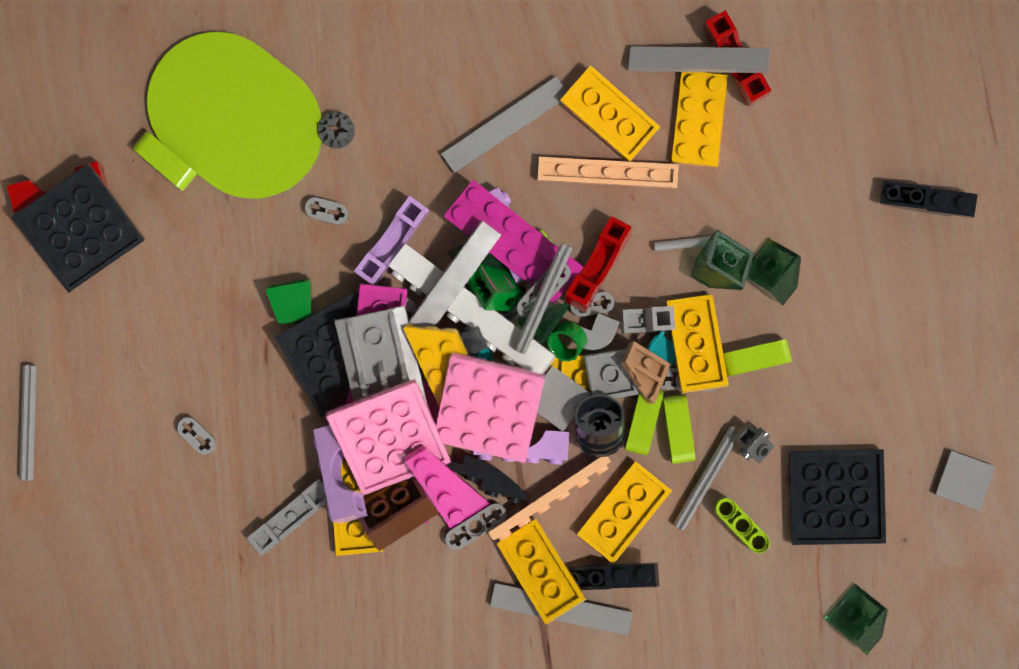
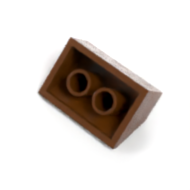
M413 476L376 490L366 496L364 503L367 516L358 519L368 538L377 550L381 551L438 515L439 512L417 478Z

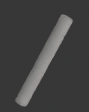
M716 235L654 242V251L724 244V236Z

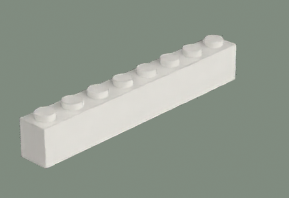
M407 244L402 247L389 264V267L393 270L391 275L400 282H403L404 279L412 284L409 288L419 296L422 293L427 296L443 274V271ZM464 287L447 309L448 313L446 316L456 324L459 321L465 324L467 327L464 330L479 326L487 347L493 352L496 349L504 354L502 358L512 366L516 363L523 370L544 374L556 358L555 355L533 339L525 354L514 350L521 330L496 311L484 310L477 297Z

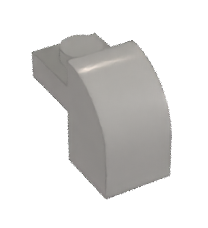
M673 306L619 311L621 334L675 330Z
M598 313L592 329L583 328L587 336V344L584 350L596 351L606 347L614 338L620 322Z

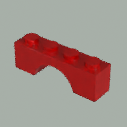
M726 10L705 21L703 28L714 47L743 48L737 28ZM729 73L748 107L769 96L772 92L762 73Z
M98 161L90 163L108 187L102 164ZM85 165L75 167L74 173L82 167H84ZM31 180L7 186L15 214L46 193Z
M613 216L610 217L600 234L588 262L582 271L576 275L566 292V303L584 313L587 312L632 233V226Z

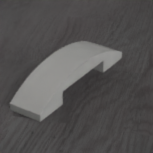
M320 479L247 537L248 541L261 556L328 503L322 489L323 482Z

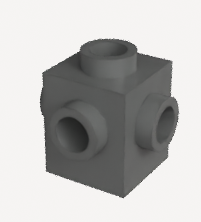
M748 422L732 439L740 447L739 453L746 460L750 461L752 458L759 464L774 448V445L768 440L770 435L761 427L757 430Z

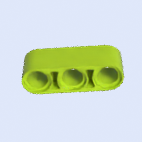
M148 131L132 147L134 151L181 191H184L197 176V173Z
M787 339L723 353L727 377L792 362Z
M660 389L655 404H648L639 391L625 444V451L648 456L664 390Z
M686 394L663 397L662 403L671 463L678 464L695 461Z
M719 498L716 500L713 507L715 514L751 551L760 554L768 550L770 546L768 536L733 500L729 498ZM723 502H728L731 505V511L727 515H722L719 511V507ZM739 519H745L747 522V528L743 532H739L736 529V522ZM756 536H761L764 540L763 546L759 549H755L752 545V540Z

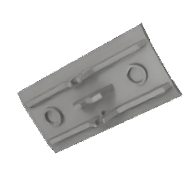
M405 305L335 320L354 402L416 379L427 404L417 357L403 329L405 325L409 324Z

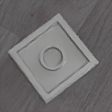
M626 349L584 356L591 396L603 394L615 399L639 394L638 388L621 364Z
M552 366L545 376L537 413L564 431L575 416L577 406L591 393Z
M949 451L934 495L980 511L995 466L954 451Z

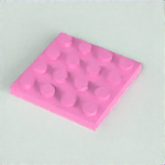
M452 353L436 425L443 443L525 463L546 375Z
M416 379L326 413V417L363 495L413 477L414 474L406 464L404 457L423 445L445 464L451 462Z

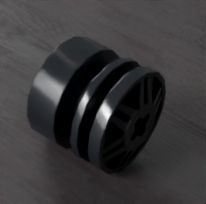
M603 394L592 395L583 399L575 411L576 443L579 448L590 456L608 457L622 447L625 439V417L621 404L611 396Z

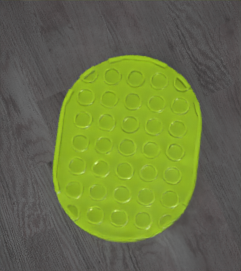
M208 32L192 36L174 46L161 59L152 75L148 89L147 107L149 119L156 136L163 145L218 190L234 197L246 199L269 198L284 191L286 192L297 185L314 166L322 146V141L318 135V124L322 119L318 102L310 88L301 78L253 41L227 32Z

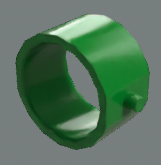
M569 321L559 323L547 340L549 351L559 360L567 362L575 360L587 344V336L583 328ZM558 334H565L572 338L577 349L565 347L558 339Z

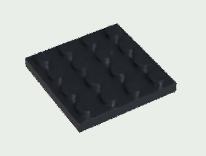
M90 163L11 217L68 293L145 241V237Z
M357 290L274 336L321 418L327 412L347 404L349 379L335 320L357 316L359 298Z
M884 449L789 451L791 545L886 544Z

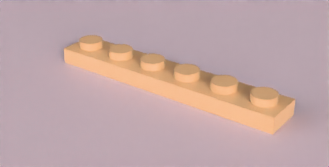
M539 157L538 181L677 189L679 164Z
M608 457L597 458L488 532L493 541L497 538L502 541L512 534L510 529L516 525L521 528L531 521L529 516L535 512L539 515L551 508L550 502L555 499L560 502L570 495L568 490L574 486L579 489L589 482L587 477L593 473H596L598 476L609 469L607 464L611 462Z

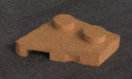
M634 341L629 342L621 364L648 404H655L670 363Z

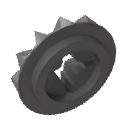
M331 111L320 120L318 135L321 141L328 147L343 148L352 141L355 135V124L350 119V116L345 115L341 111ZM339 121L340 129L346 132L338 133L334 139V131L328 127H334Z

